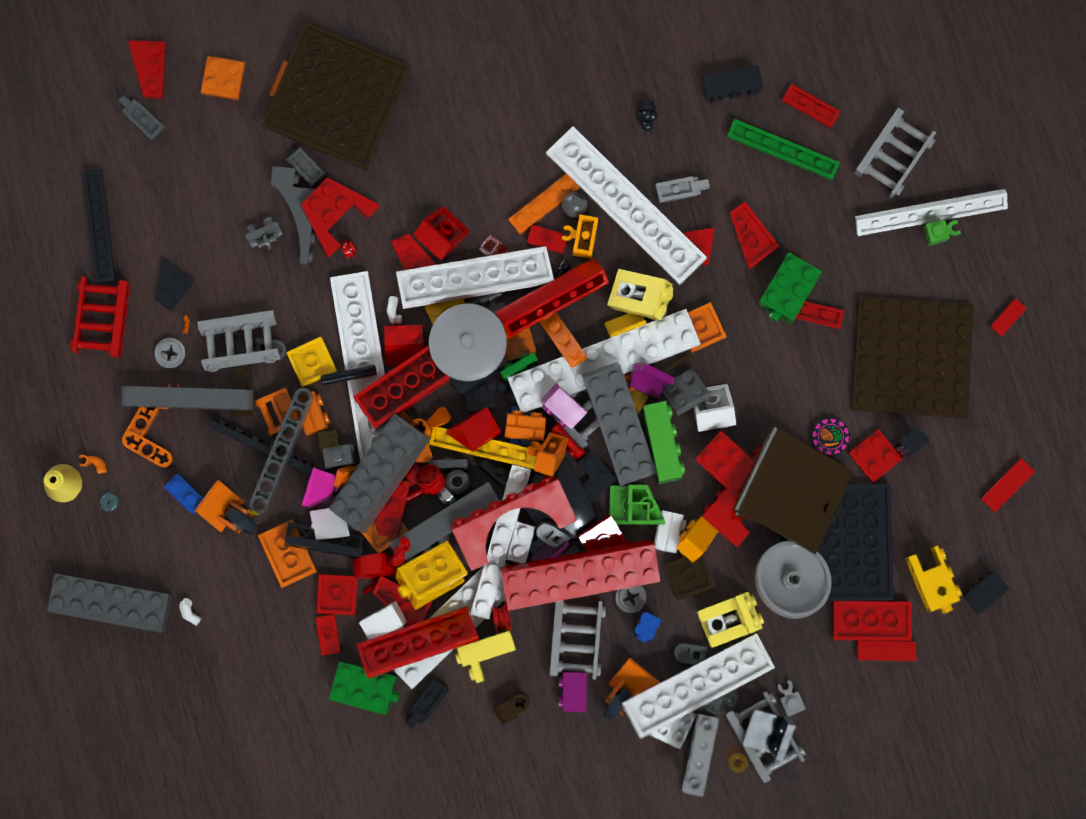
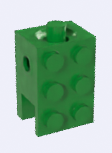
M788 253L765 291L758 307L769 313L768 318L778 322L781 319L792 325L822 271Z
M339 662L329 700L387 715L391 702L397 703L400 692L395 691L398 677L383 673L368 679L364 667Z

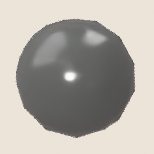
M570 192L563 198L562 209L567 216L578 218L579 215H584L587 211L588 201L578 192Z

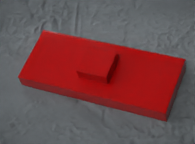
M1015 298L990 328L1002 337L1027 308Z

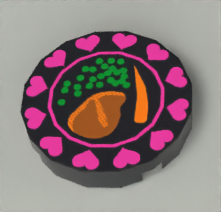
M825 418L819 421L813 428L811 434L812 444L822 454L836 456L848 447L850 432L841 420Z

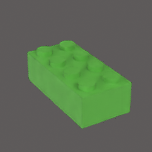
M666 401L644 405L642 411L658 484L681 480L685 469L683 462H679L678 459L681 451L679 443H675L674 440L677 432L675 424H671L670 421L673 416L671 405L667 406Z

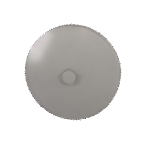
M460 304L444 311L436 319L429 336V349L433 361L444 374L459 381H476L489 376L501 364L507 347L505 330L498 317L487 308L476 304Z
M785 541L772 546L761 556L755 571V583L762 601L768 608L783 617L798 619L812 615L825 604L831 591V574L827 563L818 552L812 554L791 541Z

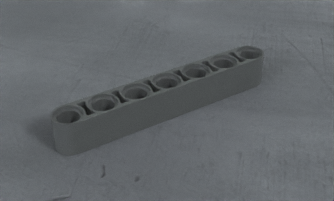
M121 386L120 406L252 410L253 391L241 389Z
M300 388L295 392L250 500V508L257 514H264L268 511L312 406L313 394L306 388ZM302 393H308L309 399L306 402L299 401V396ZM301 411V418L293 420V412ZM292 428L294 435L291 438H286L284 435L285 431ZM280 446H285L287 450L283 456H278L277 449ZM273 464H278L279 471L276 474L270 473V467ZM265 482H270L272 485L271 490L268 492L262 490V485ZM258 500H263L264 507L261 510H256L255 503Z

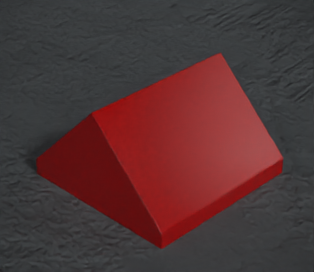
M487 407L473 412L446 431V434L472 452L501 433Z

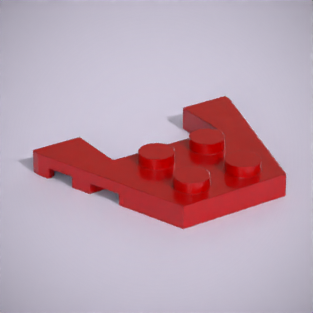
M326 178L300 204L327 258L341 246L328 230L352 205L367 219L380 207L379 204L329 178Z

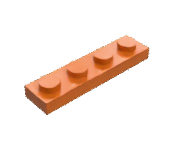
M566 174L510 217L508 221L521 235L560 205L568 193L576 192L580 187Z
M557 313L539 321L571 369L588 359Z

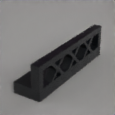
M288 522L284 546L355 559L362 557L364 536L350 534L346 537V540H343L342 537L339 538L340 544H331L327 540H310L308 535L314 532L311 526ZM291 528L300 529L303 536L300 538L290 536ZM350 539L359 540L358 548L348 547L346 542Z

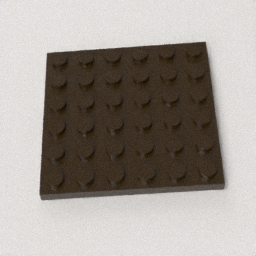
M305 22L261 126L367 171L410 70V66Z
M859 296L851 411L967 419L974 304Z

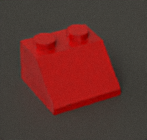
M442 206L424 219L413 235L436 257L442 260L471 231Z
M423 325L384 326L387 367H397L425 348Z

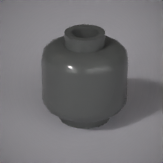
M453 470L446 476V488L453 495H462L470 488V478L462 470Z

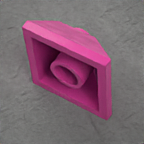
M313 468L302 506L310 509L334 496L335 492L338 493L339 489L333 485L336 475Z

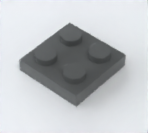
M693 368L676 376L673 385H663L661 391L678 416L711 397L710 392Z

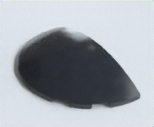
M564 457L553 476L559 479L577 521L562 527V529H566L572 535L569 540L581 542L577 535L598 521L579 478L567 458ZM530 469L531 472L527 485H536L542 482L541 479L549 475H543L540 472L534 471V469ZM524 508L536 525L544 520H549L556 524L543 511L534 508Z

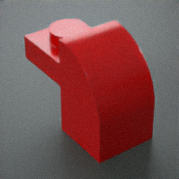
M379 553L365 555L352 560L354 579L396 576L397 568L399 567L398 565L390 564V560L394 555Z

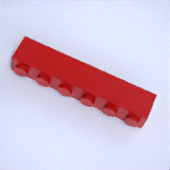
M593 258L495 312V315L510 338L607 285L609 282L603 267Z

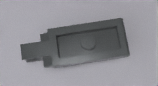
M123 95L118 100L125 107L123 110L125 116L151 141L165 129L135 99L130 102Z

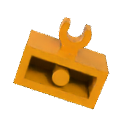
M579 215L577 230H573L570 226H564V230L570 231L571 234L568 237L562 236V240L570 241L575 239L573 256L592 259L598 226L597 217Z
M702 516L697 521L693 519L686 526L687 531L685 530L678 537L680 542L676 546L679 552L692 563L705 552L719 532Z

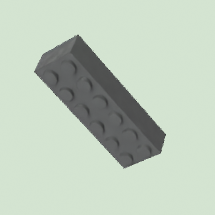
M619 362L581 374L619 485L622 486L657 474Z
M394 414L331 504L329 510L357 531L366 533L431 437L402 416Z
M489 482L403 534L402 536L410 541V549L404 553L405 560L402 564L404 565L422 553L428 552L438 543L442 544L447 540L450 541V536L453 535L450 525L453 524L454 520L471 516V512L477 509L483 510L494 501L498 500L500 502ZM401 536L389 543L394 553V548H398Z
M55 573L47 612L165 633L172 595Z

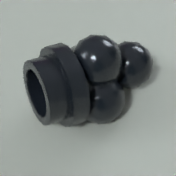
M639 101L637 110L641 111H638L636 117L640 122H643L642 129L644 131H651L653 129L651 121H655L658 117L655 111L656 105H654V101Z

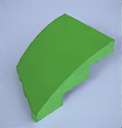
M648 485L610 486V515L616 525H665V520Z

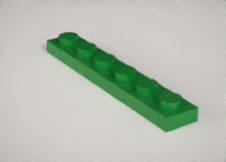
M734 119L727 135L729 139L831 181L840 163L737 119Z

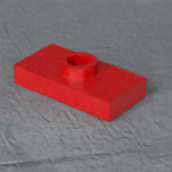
M532 225L526 243L536 247L546 246L547 250L563 254L567 241L562 240V236L568 237V235Z
M335 614L316 617L321 655L341 653Z

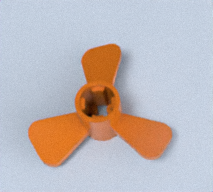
M440 407L427 422L423 419L413 420L405 412L399 415L417 428L422 425L423 428H426L424 433L431 437L433 428L447 424L451 420V415L445 407ZM429 443L415 462L429 463V460H433Z

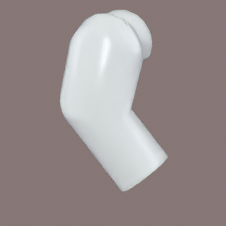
M390 296L387 305L390 323L400 325L402 323V315L396 314L398 298Z
M184 598L179 604L181 616L197 626L201 617L192 613V601L189 598Z

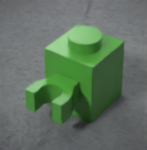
M945 220L926 224L923 230L927 245L931 246L947 242L950 238L949 235H960V230H952V226L957 225L958 221H952L948 225H946Z

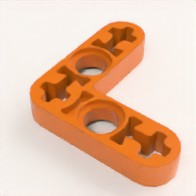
M139 407L122 437V443L126 448L156 465L168 468L173 464V455L144 438L160 408H155L154 411L150 410L147 415L151 417L148 419L146 416L141 415L142 411L146 414L148 408ZM140 418L146 421V426L143 429L136 427V421ZM134 435V440L139 443L141 442V439L143 440V442L139 445L138 451L136 450V448L138 447L137 445L133 443L128 445V437H132ZM147 444L153 447L150 455L143 453V447ZM157 449H160L158 454L162 456L167 454L168 462L161 464L162 460L155 456Z

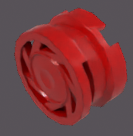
M430 464L422 467L416 473L415 482L424 494L430 493L433 495L444 487L446 478L436 465Z
M503 605L499 609L493 606L496 633L502 630H506V632L511 631L510 615L506 606Z

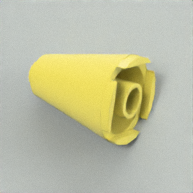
M59 464L52 467L46 473L44 489L46 494L54 501L68 502L76 498L81 491L82 478L74 467L67 464Z

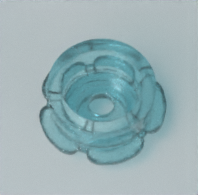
M112 493L104 494L99 500L101 509L106 512L109 510L114 511L118 504L117 496H114Z

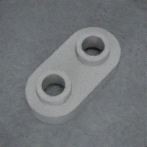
M445 486L436 493L445 506L448 503L452 505L456 502V499Z

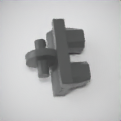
M271 216L263 220L265 226L260 229L257 228L256 224L246 227V238L252 248L256 246L260 248L266 245L268 250L272 249L270 243L277 241L276 238L283 235L278 222H275Z

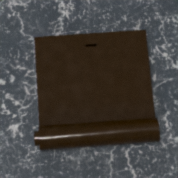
M770 427L732 511L738 519H753L812 554H816L853 471L776 427Z

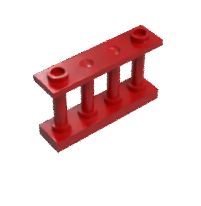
M81 277V281L77 285L79 300L74 338H71L70 349H72L73 353L80 355V348L105 350L110 353L111 357L121 359L130 291L129 282L119 280V285H116V287L89 284V279ZM87 292L115 294L117 303L113 306L86 303ZM85 310L113 313L115 315L114 323L84 322ZM83 329L110 332L113 334L112 342L82 341Z

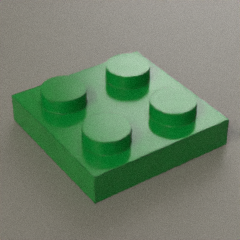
M527 352L520 356L519 361L515 364L510 362L503 366V371L500 373L504 382H508L509 377L527 371L537 365L538 359L536 355Z

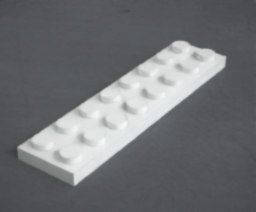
M546 246L396 272L403 309L540 286L554 280Z
M483 567L429 619L466 606L470 612ZM501 578L493 606L496 607L504 601ZM471 615L475 628L485 619ZM452 650L403 666L394 671L413 689Z
M756 633L622 703V706L641 739L775 667Z

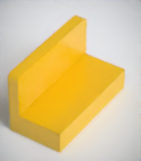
M630 313L604 323L610 338L647 324L643 316Z

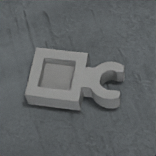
M787 680L788 689L783 690L780 684L777 685V688L785 696L780 698L787 717L806 708L799 692L792 693V682Z

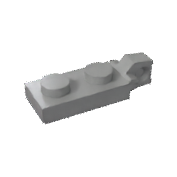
M693 176L656 184L659 203L694 197L701 194L700 190L709 189L710 187L708 179L698 181V177L693 178Z

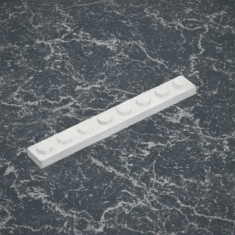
M1005 189L855 216L856 232L858 236L1007 209V192Z
M516 465L511 466L502 500L506 499V496L510 493H519L524 490L523 488L528 483L530 469ZM520 508L511 510L496 520L487 551L489 563L483 565L470 611L471 615L486 619L490 617L501 578L499 568L504 567Z

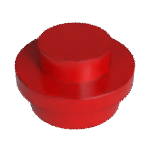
M344 240L343 244H341L343 253L347 258L355 257L356 245L353 241Z

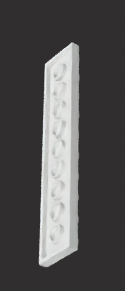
M574 127L566 132L546 152L679 285L707 259L675 225Z
M368 271L330 277L345 370L375 365L377 368V375L347 381L360 462L387 425L385 424L378 430H375L353 398L354 395L385 375Z
M687 309L662 318L661 321H653L582 349L588 359L572 369L564 357H560L508 378V382L520 411L525 414L543 407L544 404L541 399L556 383L571 396L586 390L581 374L615 362H619L623 374L632 372L634 364L651 365L697 347L701 343Z

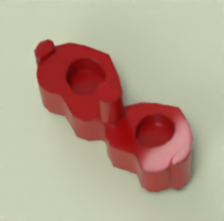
M401 536L398 548H394L395 554L391 558L390 564L397 566L404 562V553L410 549L408 538Z

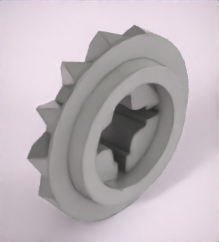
M166 338L157 344L155 358L165 368H176L182 364L185 358V348L179 340ZM172 347L173 352H175L178 355L171 356V359L169 360L168 355L163 353V351H169Z
M641 585L619 589L615 596L616 603L624 612H638L646 603V592ZM627 590H629L631 594H639L638 596H636V598H634V606L633 603H631L630 601L623 602V600L626 597H628Z

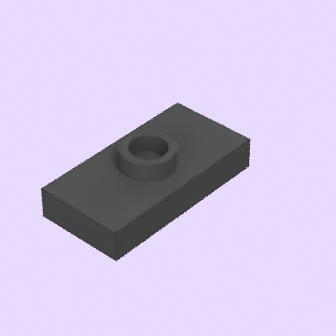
M301 147L286 159L312 188L326 176V173Z
M445 457L443 460H429V465H436L441 472H451L453 470L468 471V459Z

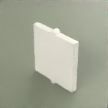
M329 508L309 512L312 522L311 528L314 530L316 541L350 535L347 523L329 510Z

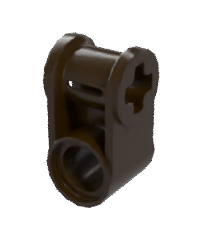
M519 693L498 704L492 710L501 725H504L525 711L530 705V699L526 694ZM520 697L521 700H526V702L524 703L525 707H522L521 705H516V703L518 702L517 698Z

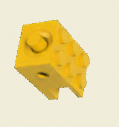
M447 540L397 568L395 578L400 584V587L397 588L402 598L407 596L416 610L464 583L463 577L468 572Z
M935 546L930 548L937 567L923 572L916 554L905 558L926 611L932 612L941 609L942 614L953 610L952 603L960 601L961 591L958 585H954L951 579L954 575L950 566L946 567L944 562L946 555L943 549Z

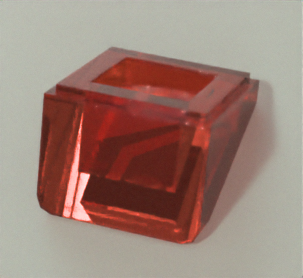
M489 235L478 250L486 256L504 254L507 251V247Z

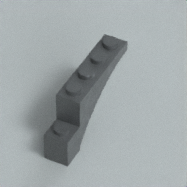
M272 166L270 185L281 193L292 211L300 240V264L302 267H309L310 262L314 260V251H311L312 243L315 244L316 234L313 232L314 230L310 226L300 204L315 189L296 187V185L299 186L300 174H297L295 168Z

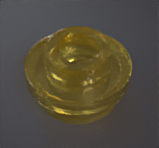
M735 753L729 758L728 764L732 771L741 773L748 767V760L745 755ZM737 759L742 761L739 767L735 766V760Z

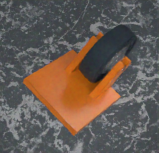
M219 480L215 482L195 509L197 514L219 532L228 527L237 534L242 530L252 535L257 529L256 524L250 520L252 514L240 507L244 501Z
M629 658L608 683L614 689L605 700L609 706L605 709L603 715L609 720H612L618 712L623 716L626 711L622 703L660 684V682Z

